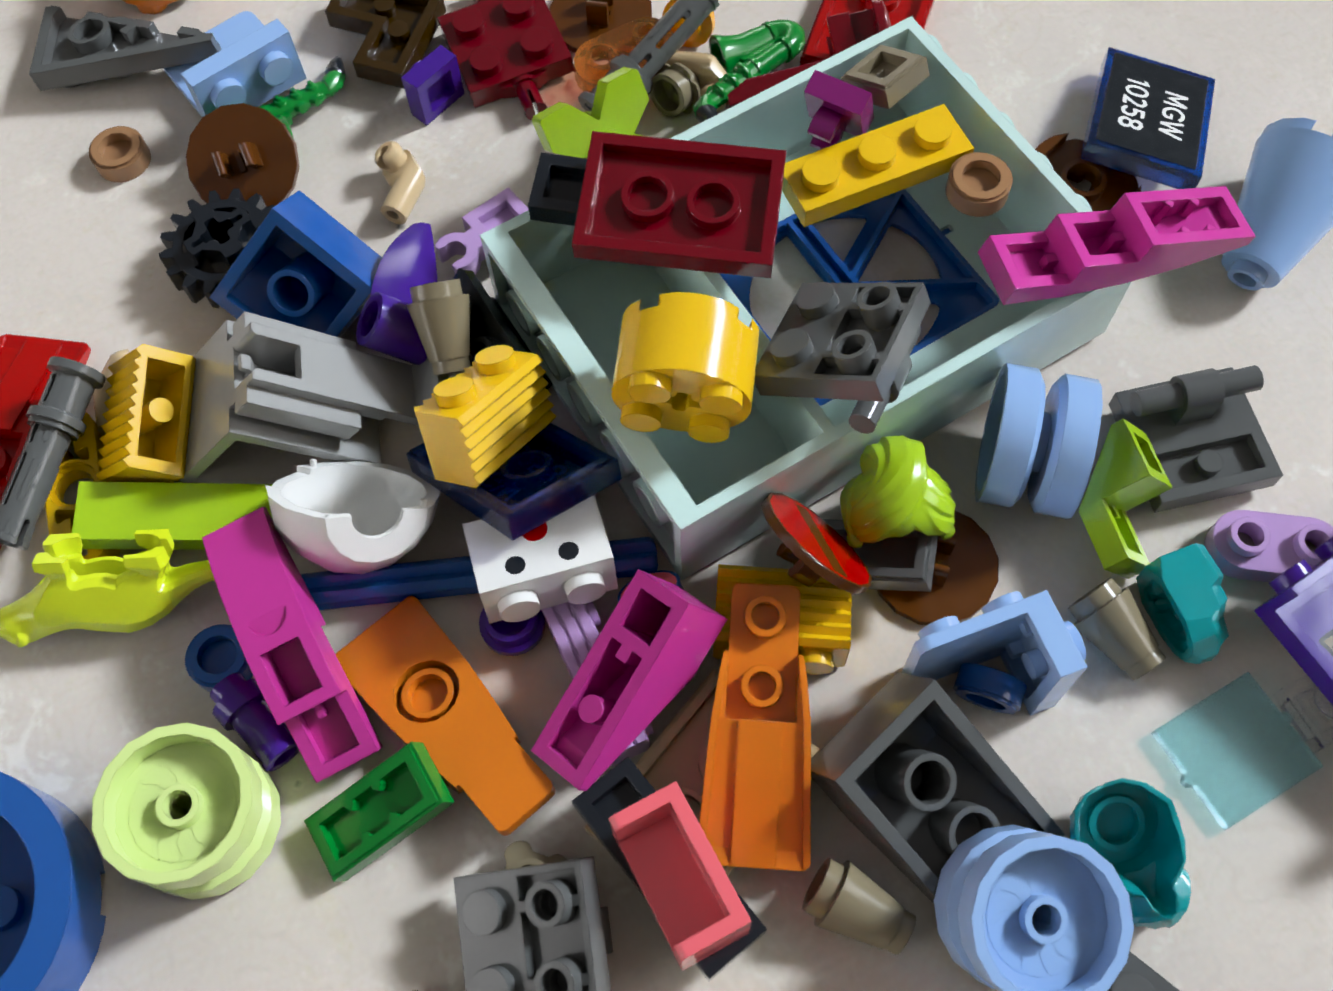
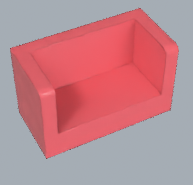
M677 781L609 817L613 836L682 971L749 934L752 920Z

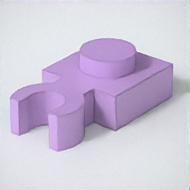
M508 187L462 217L466 232L449 233L436 242L435 249L438 259L443 263L455 255H464L463 258L452 264L454 274L459 269L472 270L476 275L480 269L481 262L486 259L480 234L528 211V208Z

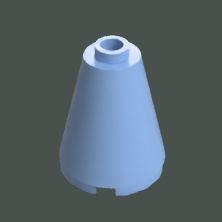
M1307 118L1280 119L1267 125L1255 143L1237 205L1256 237L1246 246L1223 253L1221 260L1223 267L1228 272V278L1241 288L1256 291L1261 288H1271L1278 285L1333 228V134L1329 136L1311 130L1317 120Z

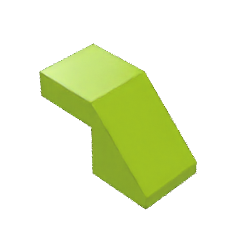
M1124 418L1111 424L1078 512L1104 570L1130 579L1138 575L1150 563L1126 511L1172 489V486L1147 434Z

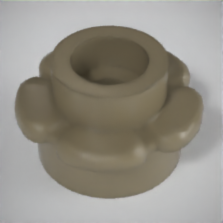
M678 62L671 64V66L670 64H665L651 80L653 83L650 93L651 99L656 108L667 116L674 117L682 112L686 115L693 112L694 104L700 98L699 81L696 75L685 65Z

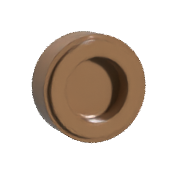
M116 126L102 131L93 139L89 147V158L104 179L111 182H126L144 173L150 164L151 152L142 135L137 130L127 126Z
M974 152L963 155L950 168L945 187L947 199L956 210L963 214L974 217L992 215L1002 209L1008 199L1013 183L1012 173L1004 161L992 154Z

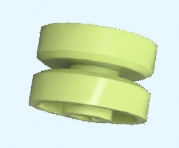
M187 722L156 727L127 743L104 769L92 799V832L103 858L129 879L149 885L151 888L163 893L191 900L223 895L249 880L271 854L281 826L280 794L269 772L216 729Z

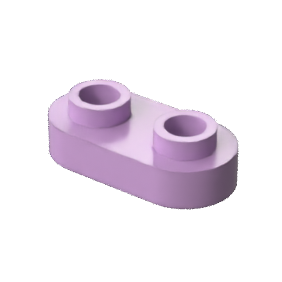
M1234 510L1221 516L1206 534L1204 546L1223 574L1237 579L1270 582L1302 559L1311 568L1322 560L1317 554L1306 546L1305 540L1319 547L1333 537V527L1325 521L1312 517ZM1238 532L1249 535L1254 541L1255 546L1244 544L1240 540Z

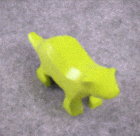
M169 529L136 530L134 533L138 546L148 550L137 554L124 555L123 558L105 556L84 559L82 556L83 544L79 533L49 534L42 543L44 552L37 553L32 562L33 571L43 574L45 577L31 592L17 601L0 608V637L20 648L53 633L68 629L131 633L153 625L168 615L194 589L215 579L208 560L189 563L179 567L170 566L169 560L175 544Z

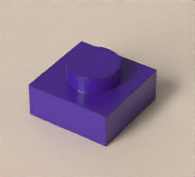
M439 45L423 60L416 62L401 77L411 114L426 126L465 94L457 57L442 45Z

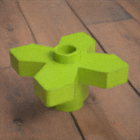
M622 67L598 80L592 111L582 112L569 104L558 102L534 115L532 124L544 150L564 156L587 159L592 131L643 136L635 134V131L648 104L649 97L639 71L634 68Z

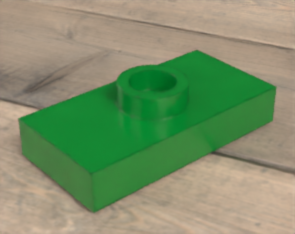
M411 741L305 819L304 822L333 882L347 881L451 806L455 801L424 743Z

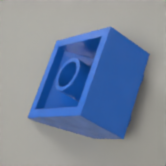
M299 190L270 210L209 298L236 319L246 311L341 337L362 312L365 303L369 299L375 274L382 257Z

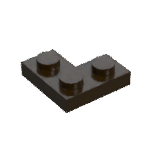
M330 0L325 13L330 27L367 35L353 60V66L358 78L404 89L401 77L416 62L422 60L439 26L437 17L445 15L446 8L444 0Z

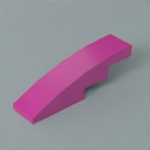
M1220 186L1124 193L1111 210L1057 214L1044 231L990 235L979 249L978 254L1002 304L1008 305L1064 297L1150 277L1248 245L1256 236L1227 187Z

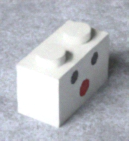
M593 491L519 533L511 532L491 517L462 524L479 595L489 624L501 620L506 622L524 621L535 616L541 609L567 602L572 604L589 603L599 599L607 591L618 589L614 557Z

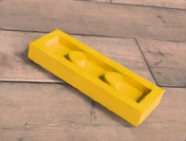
M942 104L786 162L782 191L803 227L946 174L950 172L951 166L958 158L973 153L974 147L946 105Z

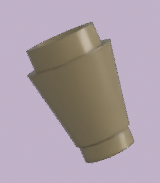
M460 279L410 287L412 303L406 306L429 363L432 365L433 374L439 375L456 372L471 367L469 359L470 298L469 294H463Z
M1112 577L1093 588L1068 607V610L1077 620L1073 624L1077 630L1122 671L1125 670L1132 681L1147 674L1166 659V656L1159 649V644L1128 587L1121 589Z
M827 858L814 876L802 904V910L815 917V926L880 949H886L895 955H898L904 949L916 924V915L905 910L904 906L849 860L840 864L831 858Z

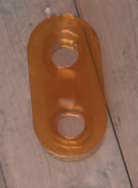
M640 17L583 43L576 51L574 57V78L582 91L591 92L598 84V80L602 79L611 70L609 63L599 65L593 61L602 58L610 62L615 56H620V54L627 56L659 19ZM671 29L659 41L656 48L660 49L673 35ZM642 60L639 63L641 68L647 63L646 60Z

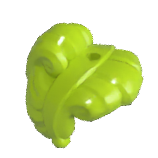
M900 435L883 436L878 443L867 445L860 457L862 473L848 481L840 494L841 514L847 532L846 539L848 545L853 548H861L863 542L875 543L889 537H902L914 530L927 536H941L943 540L950 539L955 533L954 510L956 504L951 497L952 491L948 483L926 463L923 443Z

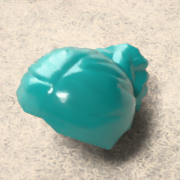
M1126 778L1106 782L1081 796L1070 815V839L1088 844L1114 866L1129 893L1134 926L1151 929L1171 928L1188 909L1191 883L1189 874L1184 869L1186 863V841L1173 801L1148 783Z

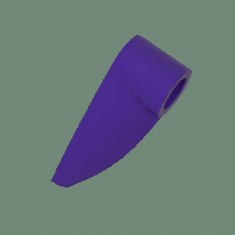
M423 222L412 224L388 247L379 263L371 294L360 314L356 332L359 345L415 365L422 364L427 359V355L406 305L412 303L410 287L438 282L435 248L430 224Z

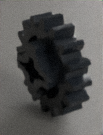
M234 188L228 199L221 200L216 190L210 191L209 203L201 206L197 201L191 199L187 202L191 211L190 214L186 217L173 214L170 217L176 231L161 233L160 239L167 249L159 253V258L166 267V273L178 291L184 290L192 302L197 303L206 296L211 306L219 309L220 306L209 297L270 210L275 206L266 207L260 194L256 193L245 201L240 189Z

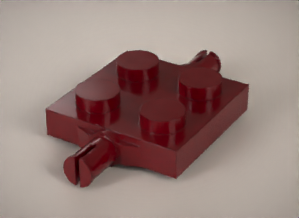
M473 0L475 3L473 5L437 17L450 52L457 57L461 78L475 108L498 99L518 97L525 111V116L527 119L532 120L535 115L533 104L537 113L547 109V105L544 103L538 89L550 80L575 71L572 55L545 0Z

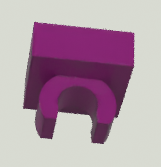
M814 70L804 90L808 115L813 118L807 131L809 135L813 136L810 146L821 150L840 143L844 132L854 136L866 133L874 119L872 93Z

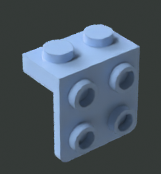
M249 11L240 12L205 32L213 34L221 47V51L203 61L163 68L201 117L224 105L244 103L258 107L274 98L275 95L281 94L306 79L290 33L284 25L276 19L264 26Z
M1045 590L1027 598H1023L1022 594L1018 591L1005 594L986 604L982 608V615L961 623L956 616H948L928 624L918 632L920 639L914 643L902 673L937 680L959 672L961 664H980L1000 656L1008 673L1027 685L1023 702L1031 716L1054 707L1088 667L1084 661L1086 659V649L1079 631L1070 621H1063L1048 591Z

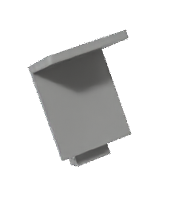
M244 311L235 322L226 320L194 355L196 364L184 479H179V481H174V483H192L236 440L333 461H363L382 464L378 420L388 418L419 426L414 407L423 405L422 400L432 398L431 394L434 387L439 382L448 379V373L434 375L428 358L420 365L402 363L358 351L354 341Z

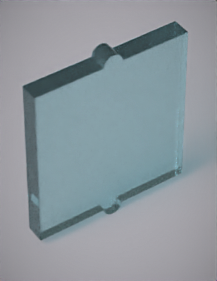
M1249 672L1151 733L1183 775L1180 778L1181 785L1185 788L1192 787L1224 831L1323 767V764L1291 726V714L1285 711L1280 712Z

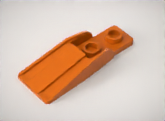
M737 583L732 588L729 650H724L712 709L699 824L722 866L805 871L811 863V718L805 660L803 655H798L801 594L800 590L795 586Z
M406 597L335 654L351 686L405 745L411 741L424 743L444 783L458 794L464 791L499 834L503 836L511 834L555 795L556 790L553 783L519 745L521 741L473 668L416 597Z

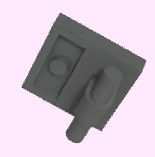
M924 282L802 283L756 366L754 384L759 394L764 396L858 400L849 417V424L860 433H872L887 403H892L898 398L912 368L910 354L920 336V325L931 304Z
M1253 365L1235 370L1233 367L1221 370L1210 368L1174 376L1170 381L1120 391L1114 394L1108 405L1115 421L1117 422L1124 418L1147 434L1171 483L1172 489L1149 500L1154 513L1272 487L1283 476L1245 393L1258 391L1263 388L1264 378L1258 366Z
M594 856L454 877L465 991H611L607 954L613 953L608 907L600 906Z

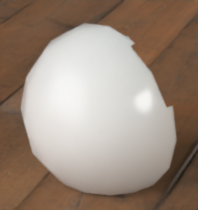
M310 459V464L297 466L296 473L276 480L272 486L265 485L274 527L287 545L296 554L334 573L365 574L394 564L413 550L423 538L434 521L440 492L435 483L417 472L388 464L363 461H324L317 463V459Z

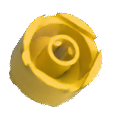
M670 292L659 294L658 306L640 310L641 300L630 304L622 316L611 392L614 403L621 410V424L639 432H652L660 428L688 432L691 438L705 443H718L727 440L730 427L740 424L751 413L759 341V328L752 319L748 327L739 321V308L730 302L698 293Z

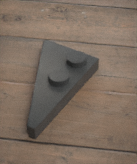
M48 6L44 10L29 75L40 91L60 87L73 88L87 82L113 77L126 78L135 73L203 61L221 51V47L212 33H204L196 28L181 26L177 31V35L160 33L152 21L121 16L109 18L105 17L102 13L90 11L79 20L67 18L61 7Z

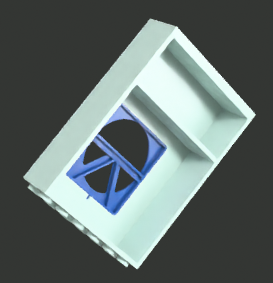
M912 16L670 138L787 150L786 162L818 151L819 149L810 146L813 136L809 135L807 131L813 118L808 115L804 90L814 70L841 80V77L879 45H884L925 56L930 76L892 108L886 109L873 105L874 119L867 132L945 104L973 145L974 152L992 154L1007 164L1013 177L1008 199L1002 209L989 216H969L959 212L950 204L945 192L948 172L822 220L840 218L866 220L844 261L839 258L813 224L803 227L782 191L775 245L785 237H788L823 282H924L931 304L939 307V313L933 326L923 339L914 346L910 354L912 368L898 398L892 403H887L872 433H860L849 424V417L858 400L764 396L759 394L755 384L750 415L740 424L730 427L729 438L722 442L705 443L691 438L688 432L660 428L652 432H639L625 427L620 422L621 410L614 403L611 392L622 316L626 308L638 300H641L640 310L658 306L659 294L670 292L698 293L728 301L739 308V321L749 327L753 319L759 328L757 366L771 339L751 312L750 288L753 277L574 258L572 239L575 226L531 220L529 210L480 234L496 301L531 353L538 354L543 359L540 366L546 371L545 374L551 381L553 389L681 580L770 529L771 526L766 521L761 508L763 501L770 493H782L808 507L847 484L856 475L862 473L860 457L867 445L878 443L883 436L904 435L909 439L920 441L990 400L1001 368L1005 363L1041 370L1106 331L1131 283L1128 282L1058 298L1008 305L1002 304L978 254L979 249L990 235L1044 231L1057 214L1092 212V209L1087 200L1081 195L1076 194L1053 170L1048 158L1044 154L1037 152L1016 130L1010 117L1004 112L999 111L979 90L973 77L963 72L943 51L939 41L933 35L928 34ZM844 132L840 142L856 136ZM891 226L911 236L927 251L940 276V279L859 282Z

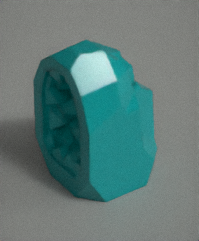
M1198 543L1158 557L1145 566L1136 577L1141 602L1159 635L1176 656L1184 662L1193 664L1211 661L1218 654L1221 644L1229 637L1224 619L1228 598L1221 587L1224 575L1206 547Z

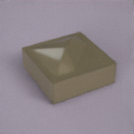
M879 45L841 77V80L871 92L873 105L890 109L928 78L930 74L925 56Z

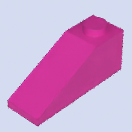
M638 569L531 751L575 788L587 791L694 677L725 625L727 618L681 587Z

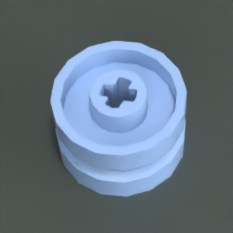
M1005 363L997 378L984 425L976 471V502L1007 508L1012 507L1021 498L1028 483L1027 494L1034 513L1064 519L1072 518L1080 505L1087 487L1099 438L1103 406L1102 386L1099 380L1065 373L1051 386L1046 396V385L1038 368Z
M1017 825L985 828L960 843L940 872L934 897L938 934L952 960L977 981L997 991H1108L1127 963L1134 932L1129 893L1114 866L1088 844Z

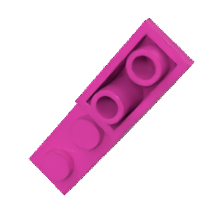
M261 507L202 537L220 597L258 687L277 725L285 722L315 782L318 783L379 751L383 746L322 629L327 624L281 535L275 529L267 508Z

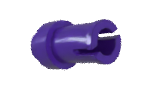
M235 672L223 678L211 690L210 697L216 704L212 714L227 731L235 730L262 762V767L267 772H273L281 768L299 752L286 724L277 725L255 679L246 680L240 672Z

